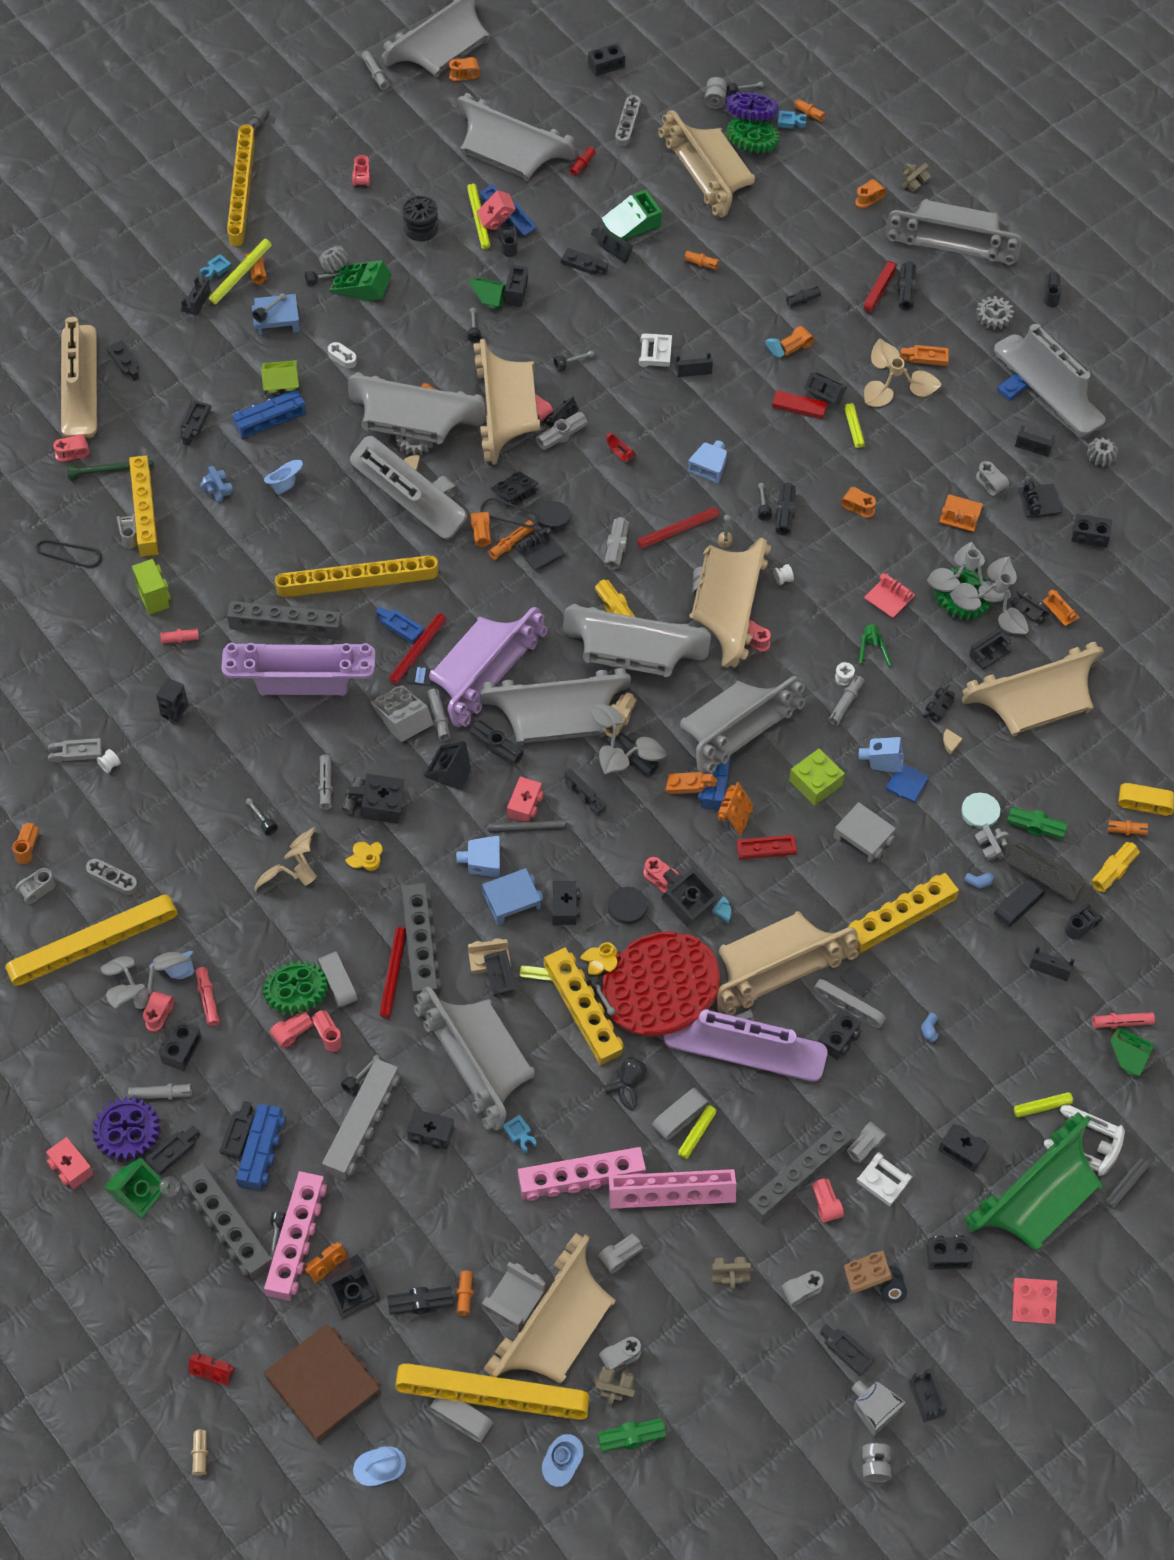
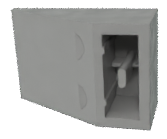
M403 685L395 687L392 691L370 702L391 733L401 742L434 725L428 706Z

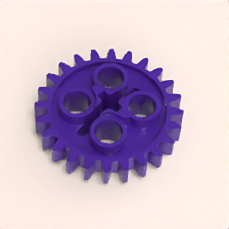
M736 92L726 99V109H728V112H731V115L736 114V117L741 116L742 119L748 118V120L754 119L755 121L760 119L763 121V119L769 120V118L773 119L774 116H777L779 103L773 100V98H768V95L762 96V93L758 95L756 92L753 94L750 92H741V94ZM754 102L753 110L750 111L751 103Z
M125 1096L124 1102L116 1098L115 1105L109 1101L110 1107L108 1109L102 1107L103 1114H96L99 1120L93 1121L95 1128H92L94 1142H97V1149H101L103 1155L108 1153L110 1160L116 1156L117 1162L122 1157L128 1162L129 1157L132 1156L134 1161H136V1155L139 1154L144 1157V1150L151 1152L149 1145H156L154 1138L160 1137L159 1132H157L161 1130L160 1124H157L160 1121L158 1116H156L155 1109L151 1110L150 1104L145 1105L143 1099L137 1103L136 1097H133L131 1102L128 1101L127 1096ZM135 1117H142L139 1121H132ZM120 1118V1121L112 1123L113 1119ZM135 1136H141L139 1140H132ZM115 1137H120L117 1142L111 1141Z

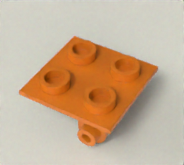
M948 494L939 523L974 532L983 504Z
M737 782L736 786L731 785L727 789L717 815L721 821L729 819L738 835L741 836L747 825L749 815L753 810V803L739 782Z

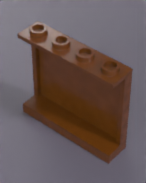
M325 1324L264 1371L266 1380L317 1444L325 1440L324 1435L374 1395L381 1396L379 1381L374 1376L370 1377L366 1371L368 1369L361 1360L357 1361L353 1355L355 1353L347 1343L344 1345L340 1340L341 1335L334 1327L331 1329L328 1324Z

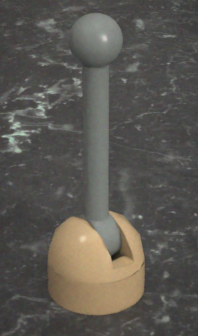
M728 514L724 516V532H721L718 536V544L724 548L731 546L733 539L732 535L728 532V524L731 520V516Z

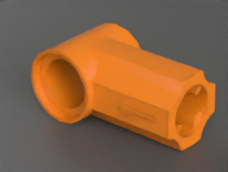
M263 256L249 269L252 282L257 285L263 284L267 280Z
M803 326L797 327L792 335L780 341L784 356L793 353L801 347L803 349L810 347L814 342V337Z
M470 513L475 545L487 547V545L491 544L489 513Z
M26 823L22 826L18 839L12 846L15 859L19 864H27L33 858L32 851L40 829L32 823Z

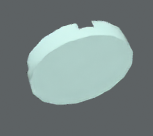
M974 793L964 800L961 814L968 825L983 829L982 825L986 823L989 827L995 825L1000 816V806L996 799L989 794Z

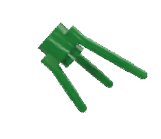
M874 624L867 625L864 628V634L861 635L862 643L859 664L863 662L866 641L869 644H874V646H877L879 641L888 667H891L892 664L883 643L882 635L879 634V627Z

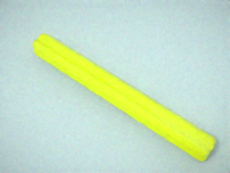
M474 183L469 184L467 188L481 248L484 250L489 249L490 241L487 229L482 226L477 213L481 208L477 187Z
M263 239L209 296V300L213 304H217L272 245L270 241Z

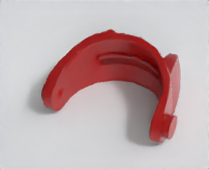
M613 433L606 435L608 446L623 462H628L636 456L635 451ZM622 447L624 450L627 451V454L619 448Z

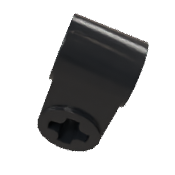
M515 225L505 228L498 226L502 253L507 257L515 256L517 254Z
M1087 903L1069 918L1065 933L1071 939H1078L1089 930L1095 928L1102 921L1103 916L1098 915L1091 908V904Z

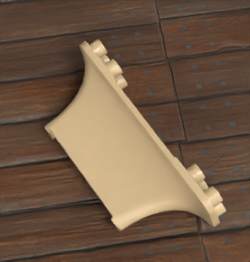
M674 110L668 111L662 117L663 127L658 130L659 136L666 139L667 148H672L705 194L704 201L712 206V213L721 218L726 217L732 202V193L740 188L753 185L755 181L754 174H751L722 133L721 128H692L682 122Z
M68 317L65 320V328L61 333L62 435L66 438L79 434L84 435L86 438H93L97 432V332L91 325L79 326L76 317ZM76 356V359H74V376L76 377L71 378L72 357Z
M480 339V343L474 344V352L479 354L475 357V365L478 379L484 378L487 403V426H481V436L483 437L482 449L485 462L492 461V465H496L499 453L508 441L518 435L541 430L533 374L535 367L534 361L512 362L497 357L490 351L485 339Z
M759 538L744 552H729L709 545L703 553L705 554L693 611L689 614V617L707 627L717 637L722 647L721 665L725 668L729 666L735 668L739 663V658L745 660L748 656L749 650L745 649L744 645H748L752 638V635L747 633L759 571L760 569L764 570L768 564V560L763 557L768 555L771 546L766 544L767 540L764 538Z
M1091 642L1085 646L1086 650L1082 652L1079 647L1073 648L1069 651L1070 655L1064 657V659L1000 679H996L994 674L986 676L984 682L980 685L977 680L970 681L966 684L968 688L962 690L964 695L962 702L963 704L981 703L995 710L1014 737L1020 732L1082 712L1088 713L1094 708L1088 690L1089 670L1091 665L1099 660L1104 650L1102 647H1098L1096 642Z
M797 911L794 915L726 946L723 944L719 949V954L727 969L728 982L719 987L715 998L718 1012L726 1015L734 1014L737 1008L741 1006L749 1008L758 997L816 970H821L828 966L836 968L841 964V960L847 957L849 960L855 959L859 954L857 951V931L853 927H848L837 933H827L816 928L801 912Z
M575 1233L565 1247L566 1250L562 1252L553 1265L560 1271L515 1340L511 1341L505 1337L495 1353L500 1355L501 1359L493 1355L483 1370L489 1376L498 1377L504 1372L522 1369L545 1375L558 1384H561L567 1377L565 1373L607 1309L611 1308L616 1299L600 1287L589 1271L586 1262V1248L590 1239L588 1235L585 1234L582 1237Z

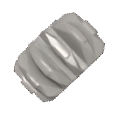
M334 246L325 250L319 258L322 268L327 273L338 271L349 260L348 254L342 246Z
M1103 437L1100 440L1095 438L1089 444L1087 456L1090 457V462H1095V466L1101 464L1102 467L1105 464L1110 466L1117 458L1118 448L1116 447V442H1110V438L1108 440H1105Z

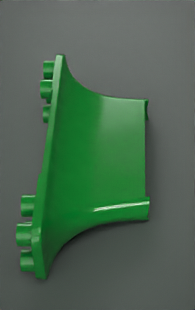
M1079 1112L1074 1116H1070L1063 1123V1127L1057 1129L1049 1136L1054 1144L998 1199L993 1194L989 1198H985L978 1205V1209L974 1212L972 1211L963 1219L969 1225L966 1228L967 1231L971 1233L982 1227H998L1018 1236L1033 1250L1043 1246L1041 1243L1094 1191L1101 1189L1103 1183L1087 1162L1083 1150V1135L1091 1118L1088 1115L1083 1117Z

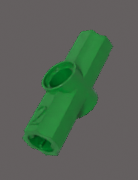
M1013 806L1007 819L1008 824L1025 828L1031 835L1041 836L1044 834L1061 840L1064 838L1068 823L1049 818L1042 811L1034 810L1029 812Z
M661 1418L642 1423L631 1421L622 1424L619 1428L597 1433L601 1453L621 1448L627 1450L641 1447L644 1443L666 1438Z

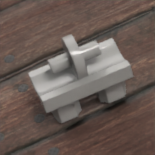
M987 823L982 825L983 830L975 834V837L980 846L989 841L991 842V846L983 849L987 860H993L997 857L1000 861L1005 859L998 844L1007 847V840L1010 838L1009 833L1001 832L1000 828L995 830L996 836L994 837Z

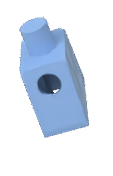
M718 440L715 441L714 445L703 443L689 459L688 472L719 484L727 460V451L724 450V443Z
M901 737L871 739L869 748H859V760H869L873 770L902 772L904 754Z
M499 836L468 841V851L456 852L457 863H468V872L470 874L500 878Z

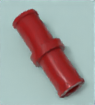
M587 147L585 152L577 157L576 162L569 169L571 175L577 177L582 169L589 165V161L596 154L592 147Z

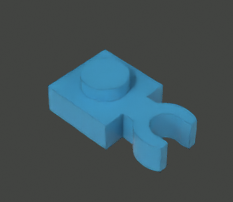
M779 111L778 127L794 129V125H797L800 128H805L807 115L800 114L796 116L795 112Z
M219 254L207 262L208 267L200 269V275L204 276L207 274L206 278H209L210 281L213 275L216 274L219 277L230 270L232 266L227 259Z
M520 1114L503 1125V1130L514 1144L517 1142L521 1143V1150L524 1153L528 1152L525 1144L531 1143L534 1148L536 1147V1140L528 1136L531 1134V1129Z

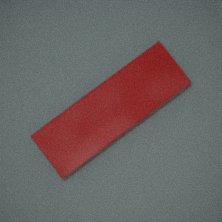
M777 390L772 407L823 419L828 402Z
M794 835L736 841L739 860L797 855Z

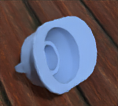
M301 460L287 462L276 471L267 475L264 478V482L271 484L276 494L288 491L294 486L295 474L302 468L303 462Z
M188 951L183 953V955L189 957L190 961L165 969V972L175 979H183L192 975L194 969L190 956L194 952Z
M563 1434L557 1437L549 1446L543 1460L542 1474L550 1485L558 1487L567 1484L583 1457V1446L576 1436Z
M391 1446L380 1447L360 1455L355 1461L353 1473L360 1484L368 1487L376 1486L399 1478L405 1470L406 1460L403 1453L397 1448Z

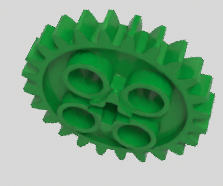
M736 117L735 120L732 119L729 122L726 131L727 137H729V141H733V145L738 144V148L743 147L744 151L749 149L750 152L755 150L757 153L759 151L765 153L766 150L768 152L771 149L774 150L780 138L779 132H777V128H773V124L768 125V121L762 122L760 119L755 121L754 119L748 120V118L742 119L741 117L739 119Z
M958 566L957 571L953 567L950 570L956 575L961 567ZM965 568L956 579L959 580L960 584H971L978 592L979 587L982 586L979 574H974L975 570L968 572ZM935 588L933 589L935 591L934 597L937 598L936 603H942L940 609L946 608V614L952 612L953 618L959 615L960 620L963 616H965L967 621L970 619V616L974 620L977 616L982 617L983 613H987L992 602L979 598L981 606L978 609L972 611L964 610L952 600L950 596L952 591L943 592Z
M298 960L297 964H293L290 961L289 966L283 963L282 969L276 967V973H269L270 978H265L266 984L263 985V995L266 1004H269L270 1009L275 1008L276 1013L282 1010L283 1015L290 1012L291 1016H293L296 1011L301 1015L302 1010L309 1012V1007L317 1008L315 1003H322L321 997H326V991H328V980L324 971H322L320 966L316 968L315 963L309 966L308 961L304 964H301L300 960Z

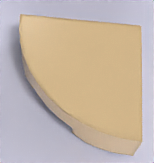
M420 455L409 456L404 461L417 471Z
M948 729L944 732L943 743L946 751L952 754L963 738Z

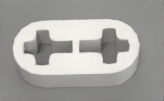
M338 342L331 343L328 346V355L332 360L344 368L350 369L356 366L357 358L353 351Z

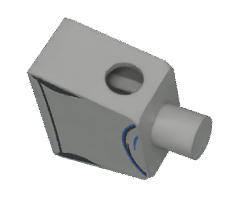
M859 1380L851 1388L859 1397L853 1407L873 1436L880 1432L904 1409L905 1402L879 1382H875L868 1388Z

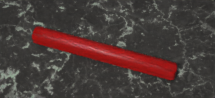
M716 507L710 508L641 537L637 540V543L643 549L717 518L719 511Z
M438 613L391 673L389 676L390 682L394 684L399 683L408 671V668L412 666L445 623V615Z
M397 927L395 929L380 1008V1017L390 1018L406 937V929L404 927Z

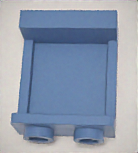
M296 294L286 295L285 300H281L268 310V317L262 323L253 319L254 329H258L259 335H262V329L283 326H292L293 332H300ZM279 296L254 298L255 305L252 306V312L259 307H268Z
M526 868L482 884L483 896L497 926L505 923L504 917L534 906L537 910L541 909L542 894L540 890L536 891L534 877L532 874H528Z

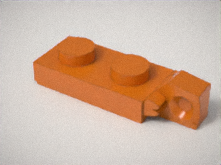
M914 345V347L901 348L900 358L913 363L948 366L949 349Z
M701 772L669 774L665 791L668 794L702 792L705 787H715L717 779L713 774H703Z

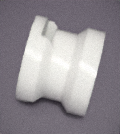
M789 564L779 569H773L775 581L779 586L784 584V582L790 583L794 581L793 572Z
M844 662L837 666L835 674L837 684L841 686L850 685L855 673L853 665Z
M110 749L105 752V755L96 759L106 773H110L114 766L121 764L117 755Z

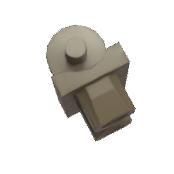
M925 162L917 170H915L917 168L915 164L907 163L904 165L902 175L904 177L907 176V178L900 187L903 190L908 187L914 193L921 186L916 180L917 178L925 184L931 178V175L926 170L929 167L928 164Z
M745 1257L735 1258L733 1264H726V1259L715 1258L714 1264H712V1283L729 1284L730 1290H735V1284L750 1282L751 1264L747 1263Z
M603 1366L599 1376L595 1375V1387L603 1389L600 1396L607 1398L608 1405H612L614 1400L622 1401L623 1395L634 1396V1375L632 1373L622 1372L620 1381L612 1380L615 1372L614 1369Z

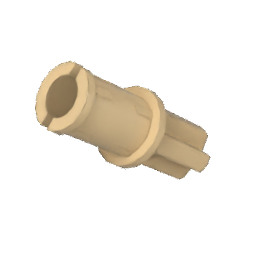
M199 1429L194 1431L191 1455H193L192 1474L196 1476L206 1474V1455L209 1453L206 1450V1430Z

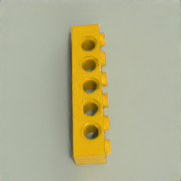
M147 455L130 457L140 557L159 555Z
M946 873L940 876L935 875L929 882L924 885L919 884L910 893H903L892 903L887 902L881 909L869 912L865 918L853 921L848 927L855 928L858 933L857 951L861 954L957 900L959 889ZM898 910H903L906 913H900Z
M565 947L544 957L543 965L598 1064L601 1066L621 1056L624 1045L620 1037L615 1036L611 1021L609 1019L606 1020L601 1003L596 1002L592 987L590 985L587 986L584 981L585 975L583 971L575 965L576 959L573 953H569ZM567 969L571 973L563 974L561 970ZM577 986L580 988V990L573 991L570 989V987ZM587 1003L589 1007L582 1008L579 1004ZM594 1019L597 1020L599 1024L592 1025L589 1023V1021ZM604 1036L609 1041L601 1042L598 1038Z

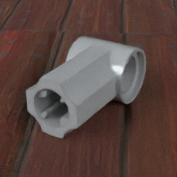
M871 1121L861 1131L857 1140L847 1149V1153L852 1160L861 1163L874 1148L877 1149L881 1146L888 1135Z
M631 1234L615 1246L610 1245L603 1249L598 1257L609 1272L613 1274L620 1270L627 1260L641 1252L643 1247L639 1239Z

